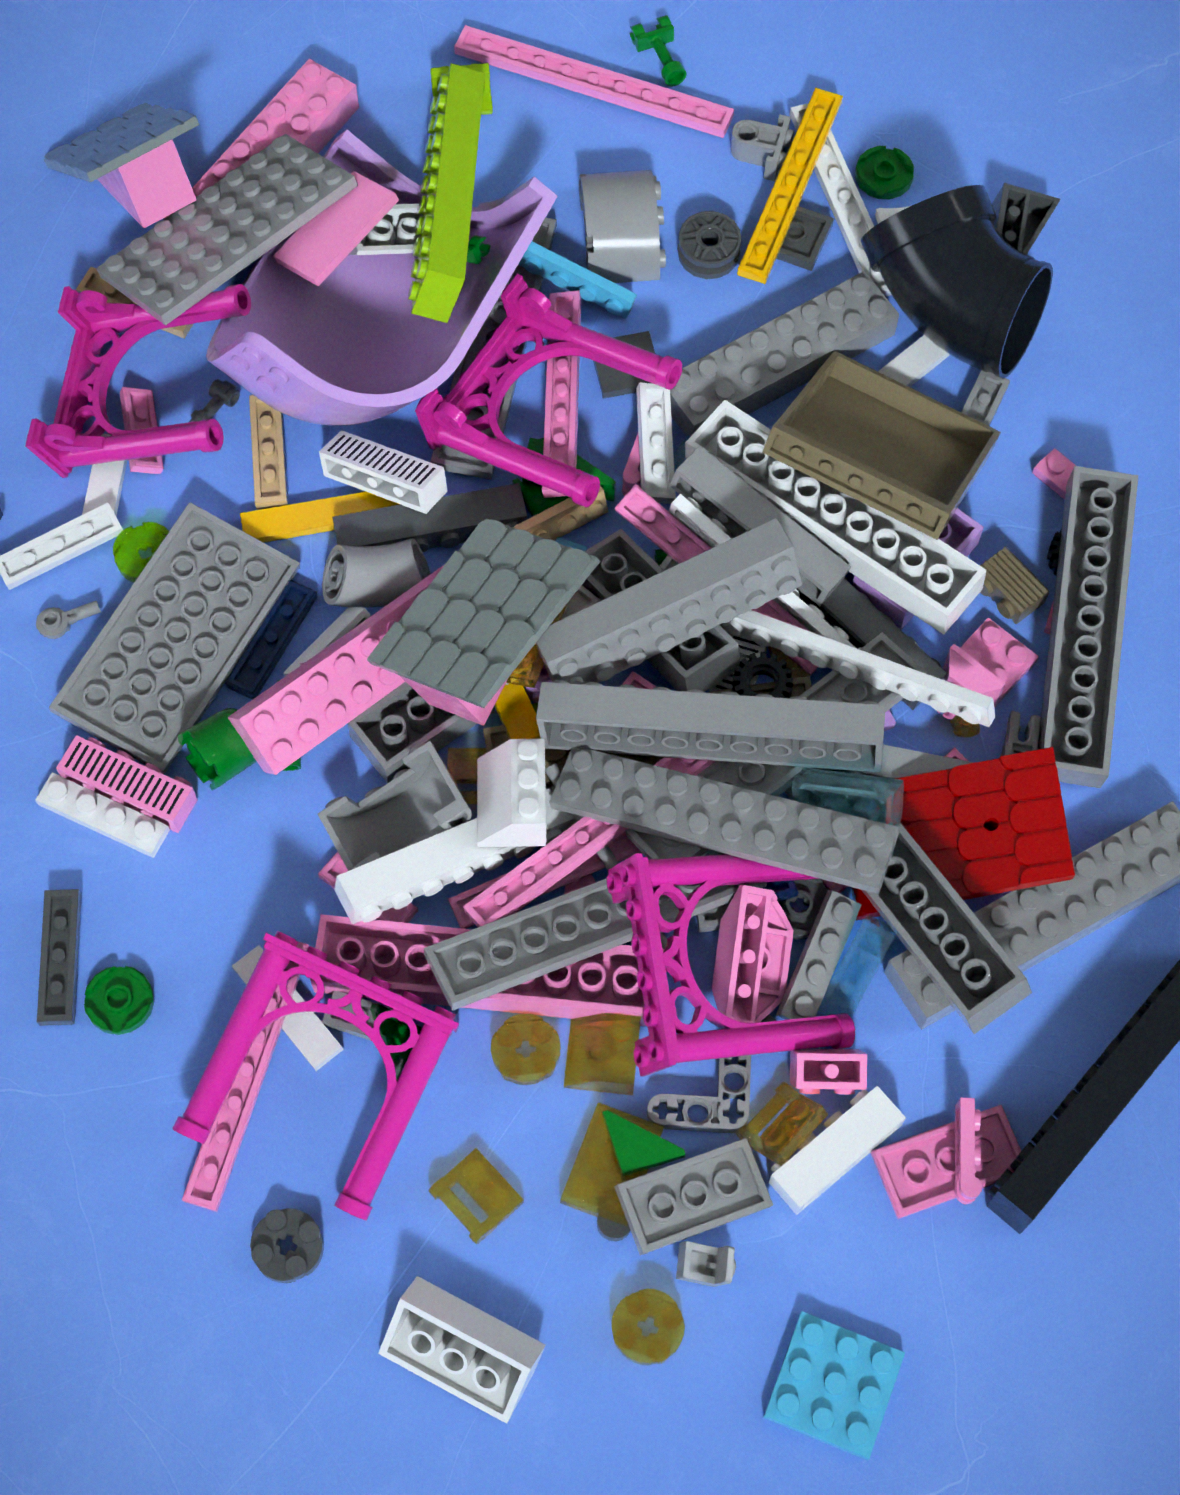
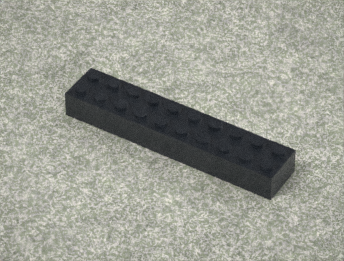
M1180 960L1074 1087L1075 1090L1072 1089L1054 1111L1053 1115L1058 1119L1051 1115L1031 1139L1036 1146L1029 1142L1010 1165L1014 1173L1007 1168L988 1191L993 1198L987 1204V1207L1019 1234L1036 1218L1179 1042Z

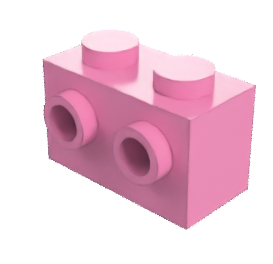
M859 1049L790 1051L789 1083L796 1089H799V1093L820 1094V1089H834L835 1094L851 1095L855 1094V1090H867V1054Z

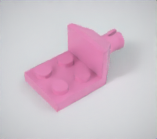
M987 618L960 648L956 644L950 647L943 666V670L947 672L943 680L992 697L995 708L1032 668L1039 656L990 618ZM949 712L943 714V717L946 719H953L956 716Z

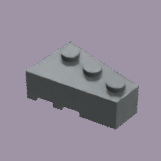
M1004 183L992 203L996 214L993 225L1009 245L1027 255L1061 199Z

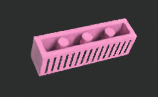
M76 735L56 767L61 777L168 825L169 829L176 833H179L198 800L193 790V785L186 779L175 776L174 779L164 775V772L157 766L146 763L144 766L135 762V759L124 751L117 750L115 753L108 750L101 741L93 737H88L86 740Z

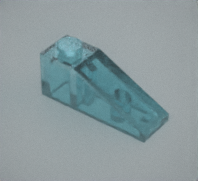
M868 915L863 920L826 990L819 1007L820 1012L826 1015L847 1013L852 1018L897 936L889 925L871 915Z

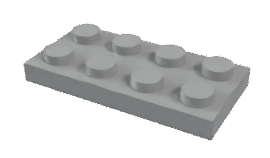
M747 1138L617 1184L614 1187L640 1256L773 1206Z

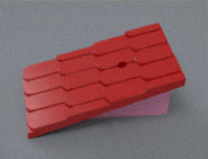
M1053 747L1004 755L998 759L958 765L951 769L893 779V781L870 785L963 900L1072 880L1075 876ZM851 887L853 900L861 904L856 921L881 916L861 889Z

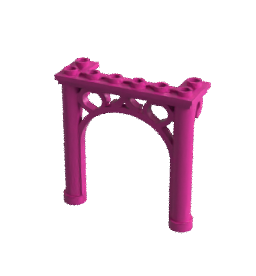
M517 274L511 283L505 286L501 295L507 315L505 320L494 330L492 337L484 348L478 351L475 360L460 375L457 384L451 392L442 398V395L439 394L436 388L420 399L415 412L430 449L435 450L443 445L566 495L572 498V501L576 504L589 507L595 501L600 489L598 477L520 446L509 440L499 428L498 417L506 392L528 369L540 362L559 356L585 357L668 390L673 389L678 383L682 373V362L669 355L662 357L571 322L550 310L551 302L539 290L528 288L523 276ZM543 338L555 343L544 346ZM533 341L536 343L535 350L525 354L515 353L523 342ZM508 358L510 361L506 365L502 366ZM488 384L490 385L488 388L490 398L486 394H481ZM478 406L488 408V413L479 419L467 420V416L472 409ZM491 427L492 433L495 438H492L482 433L481 431Z
M242 284L227 286L225 290L211 292L165 326L138 305L107 303V297L99 292L86 290L78 293L70 286L64 287L58 313L76 331L54 423L46 425L37 418L32 419L25 447L62 478H67L68 473L72 472V468L78 466L197 450L205 453L219 451L222 448L224 436L221 425L215 419L129 431L113 427L106 410L107 389L119 361L144 336L159 329L248 315L251 310V298L247 288ZM125 332L121 337L118 335V333ZM112 340L113 346L106 354L99 357L103 345ZM95 416L96 420L89 430L81 434L86 420ZM106 431L111 436L103 437L102 434Z
M636 853L608 870L607 889L612 894L613 904L621 903L628 899L626 914L632 924L633 937L631 946L633 953L637 956L639 969L637 983L643 994L644 1007L642 1014L649 1032V1036L635 1041L634 1061L636 1066L639 1067L640 1076H647L682 1062L831 1046L833 1049L850 1048L853 1045L855 1027L852 1018L847 1013L760 1023H744L725 1016L710 1004L699 989L688 959L687 933L691 915L699 900L712 888L724 885L819 878L727 854L648 860V857H643L642 853ZM700 884L687 898L680 889L675 887ZM661 895L670 897L679 910L673 923L665 921L660 914L659 898ZM674 930V935L667 938V946L663 951L660 931L669 933ZM666 971L673 977L674 983L680 981L682 986L669 992ZM678 996H684L695 1007L690 1024L682 1023L677 1017L675 1001ZM705 1018L721 1028L719 1030L697 1031Z
M277 931L275 936L266 933L263 938L266 943L257 965L183 1116H178L172 1129L192 1140L205 1144L253 1042L260 1032L272 1022L284 1016L300 1012L326 1013L344 1019L359 1028L374 1043L383 1059L387 1073V1093L383 1106L343 1191L340 1192L334 1205L353 1216L367 1221L373 1208L370 1204L446 1042L452 1032H457L459 1028V1023L454 1021L456 1014L439 1006H436L434 1011L421 1006L424 999L407 991H404L402 996L389 991L392 984L378 977L372 976L370 981L357 976L360 969L346 962L340 961L338 966L325 961L328 954L311 946H308L307 951H304L297 947L299 942L296 939ZM289 962L300 965L299 967H292L289 970L285 971ZM301 974L315 981L317 993L309 1001L296 1003L290 996L287 985L291 977ZM321 976L351 989L342 998H328L327 1004L319 1003L325 994V985ZM279 985L280 994L287 1005L263 1016ZM363 995L393 1009L378 1015L374 1021L373 1028L366 1023L370 1017L362 1009L361 1000ZM352 1003V1009L356 1015L341 1009V1007H346ZM388 1018H396L406 1023L410 1028V1037L407 1042L402 1045H386L380 1035V1026L383 1021ZM413 1019L424 1024L419 1034ZM412 1048L397 1080L391 1053L405 1052Z

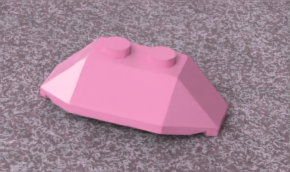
M739 885L720 920L712 992L718 1011L739 1022L760 1023L781 1003L786 991L794 930L784 910L778 903L774 890Z

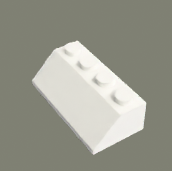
M417 1276L401 1296L378 1354L507 1424L534 1374L546 1345Z

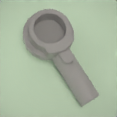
M97 601L66 612L60 608H47L37 616L36 627L44 637L57 639L62 637L67 631H70L71 624L101 613Z

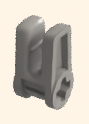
M1011 711L1007 722L1005 742L1001 756L1038 750L1041 716L1032 715L1024 731L1026 734L1025 742H1022L1018 739L1021 729V715L1019 712Z

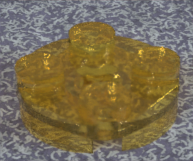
M518 1014L512 1016L504 1022V1025L492 1037V1060L495 1068L506 1081L519 1085L539 1083L553 1075L560 1060L561 1045L557 1031L537 1015ZM529 1041V1046L536 1047V1051L530 1053V1057L525 1058L522 1054L517 1053L516 1049L521 1048L522 1042Z
M643 1289L632 1293L620 1301L612 1317L611 1330L614 1344L624 1357L640 1365H653L664 1363L676 1353L683 1340L685 1324L681 1311L673 1298L659 1290ZM650 1317L654 1319V1326L659 1328L656 1334L650 1333L648 1337L642 1335V1329L637 1327L639 1321L646 1322L647 1318Z

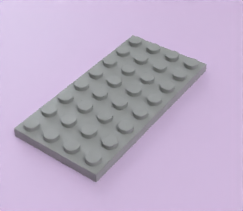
M284 134L276 138L272 144L259 153L252 155L241 166L228 172L224 178L213 186L204 189L196 197L195 202L181 208L165 220L158 222L154 228L141 237L134 239L130 245L116 255L110 256L96 269L102 279L166 326L349 193L358 184L354 175L289 135Z
M189 502L49 706L50 712L114 748L128 753L145 765L150 763L157 766L165 774L183 745L180 746L178 735L199 723L277 599L300 569V563Z

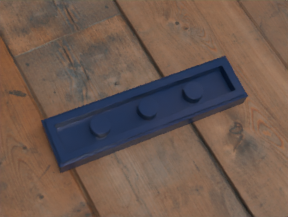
M292 580L289 581L226 680L227 688L250 699H254L259 695L317 599V591Z

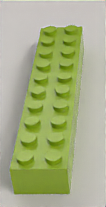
M452 63L447 75L442 73L438 84L439 96L433 97L430 107V114L433 115L430 118L427 133L432 135H429L426 143L425 153L429 155L426 156L423 173L427 175H424L420 193L425 194V196L422 195L419 203L418 214H422V216L419 217L415 234L420 235V238L416 239L413 256L418 258L414 260L410 277L415 278V281H412L408 293V299L413 300L411 314L448 323L465 281L485 73Z

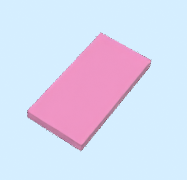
M353 171L351 174L355 176L358 186L299 228L273 255L274 259L278 264L319 287L399 201L396 193Z
M1002 1105L981 1111L980 1130L975 1131V1144L981 1147L980 1166H975V1177L980 1180L983 1189L994 1185L1007 1168L1014 1173L1010 1165L1019 1155L1021 1149ZM955 1121L871 1151V1156L897 1219L956 1198Z

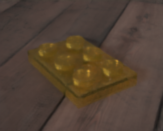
M598 1102L561 1196L560 1203L627 1227L628 1222L614 1187L617 1184L647 1174L649 1169L622 1177L602 1112L608 1110L659 1137L662 1136L664 1127Z

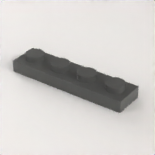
M79 889L44 890L37 1023L40 1026L75 1024L81 893Z

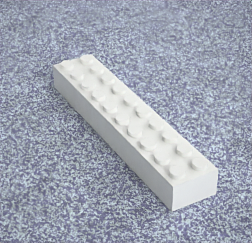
M726 400L716 408L685 442L686 459L699 445L707 452L713 453L723 465L732 472L738 473L748 485L757 492L763 493L773 505L782 512L788 513L798 525L807 532L814 534L828 549L842 556L845 562L851 566L850 573L943 635L983 589L987 570L940 539L936 540L762 453L771 429Z

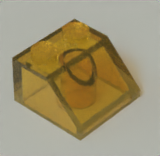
M602 1013L571 1019L564 1088L633 1095L636 1071L634 1049L635 1041L639 1040L641 1016Z

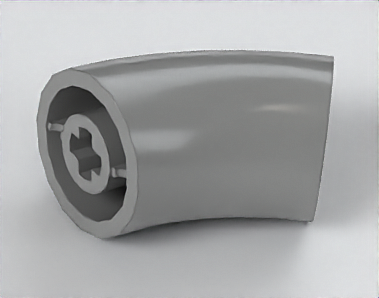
M413 538L380 546L363 547L339 544L330 551L326 560L322 580L323 597L328 605L384 607L431 573L419 544Z

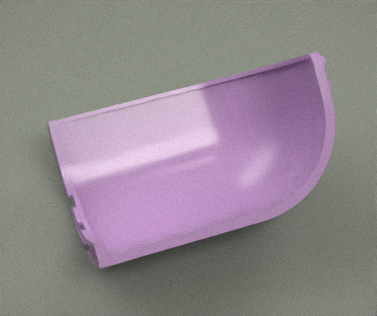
M348 129L333 141L324 155V158L347 172L352 173L355 171L396 193L399 199L396 204H419L422 195L425 196V194L420 193L421 185L395 169ZM534 176L506 196L492 202L480 203L478 207H472L469 241L475 235L483 236L486 239L481 244H489L491 247L488 255L481 257L482 261L479 265L467 262L465 281L448 323L411 314L413 300L408 299L410 285L412 281H415V278L410 277L413 262L418 258L413 256V253L349 254L318 287L278 264L273 257L294 234L292 233L259 257L242 284L247 288L251 298L249 314L220 320L209 343L206 358L211 364L262 402L281 413L302 421L322 425H354L392 414L434 391L456 370L558 196Z

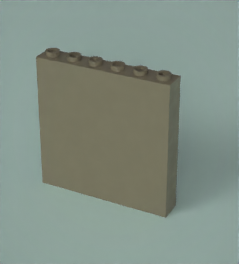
M834 350L773 425L762 453L938 540L988 460L1001 432Z

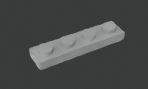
M834 890L827 891L776 1013L777 1016L785 1020L816 1017L861 904Z

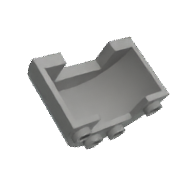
M652 170L580 174L579 196L581 211H583L587 269L614 283L660 280V268L666 267L665 249H660L659 225H664L663 206H657V200H661L660 181H657L656 176H653Z
M431 741L414 746L410 750V754L402 759L404 764L411 769L399 771L393 776L391 782L383 787H376L370 790L360 802L356 803L347 796L338 797L328 802L325 806L326 809L318 813L348 871L471 820V809Z

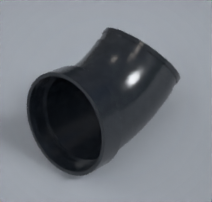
M983 185L965 186L928 198L892 215L864 234L861 238V243L872 271L881 273L895 301L919 331L935 345L956 359L979 370L991 372L1002 379L1008 377L1025 354L1041 320L1051 289L1053 268L1050 263L1035 260L1034 257L1018 251L1001 237L993 225L996 214Z

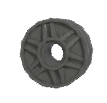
M704 211L690 216L682 224L678 237V257L684 269L693 276L703 279H715L729 274L737 265L740 256L741 233L735 221L723 213Z

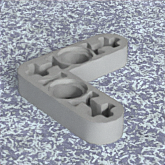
M751 1055L738 1056V1064H731L732 1057L719 1058L717 1097L679 1094H657L652 1097L647 1106L649 1122L660 1129L737 1133L743 1130L747 1125L749 1117ZM729 1073H738L744 1079V1085L738 1090H731L724 1083L725 1076ZM744 1097V1101L737 1099L736 1113L742 1115V1117L737 1118L735 1124L729 1123V1117L723 1116V1114L729 1112L730 1098ZM664 1103L667 1110L678 1111V1103L684 1104L682 1121H676L678 1113H668L666 1119H659V1114L653 1112V1109H658L659 1104ZM702 1105L706 1108L708 1117L702 1122L692 1121L688 1116V1109L691 1106Z

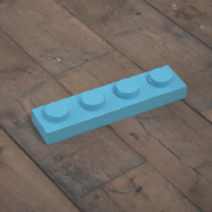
M531 241L519 262V265L528 272L538 274L552 281L554 285L560 288H566L570 291L579 290L583 300L593 302L605 308L609 313L619 315L625 319L628 317L637 294L533 241Z

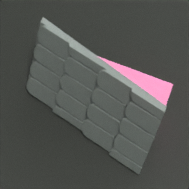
M144 103L125 112L122 118L117 117L103 123L97 128V131H89L71 141V145L65 144L53 149L44 156V161L47 168L88 182L97 179L143 228H146L196 201L173 139L198 126L199 123L195 115L182 109L176 111L172 108L165 109L158 105L151 106Z
M486 518L477 525L459 551L455 550L428 588L417 596L399 622H394L367 658V661L374 666L399 675L429 705L484 726L509 676L597 567L600 560L583 550L573 549L554 540L533 535L526 530L516 529L504 525L500 521Z

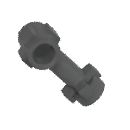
M219 379L215 380L209 389V395L213 398L203 410H194L191 414L192 419L189 422L212 419L223 404L233 407L240 396L236 386L226 380L224 382Z

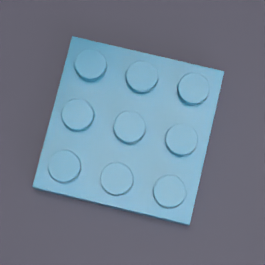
M801 1311L763 1418L868 1461L905 1352Z

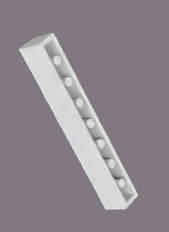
M555 786L546 789V844L577 822L571 813L551 808L549 801ZM477 818L337 875L334 891L352 925L360 921L367 923L378 918L383 911L393 907L396 910L406 907L414 898L421 895L432 896L441 891L445 885L454 881L457 884L463 883L480 870H493L499 867L504 860L513 856L516 858L524 857L537 846L477 847Z

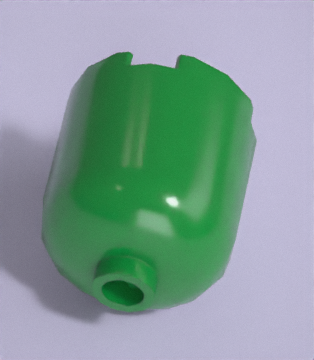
M235 708L221 710L178 735L180 746L186 744L191 753L185 757L203 783L208 780L212 782L210 784L211 790L220 787L256 762L245 742L228 719L231 714L238 710Z

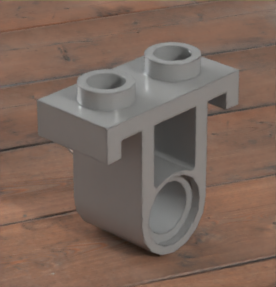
M780 114L777 126L753 120L737 122L732 131V156L742 162L764 166V179L775 181L778 170L781 169L787 155L784 149L785 147L790 148L792 144L794 130L789 129L791 117Z

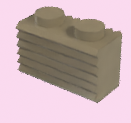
M1007 547L999 550L997 554H994L993 557H990L980 565L987 570L983 589L980 593L991 597L992 601L996 602L1001 615L1007 619H1012L1015 624H1018L1046 602L1050 591Z

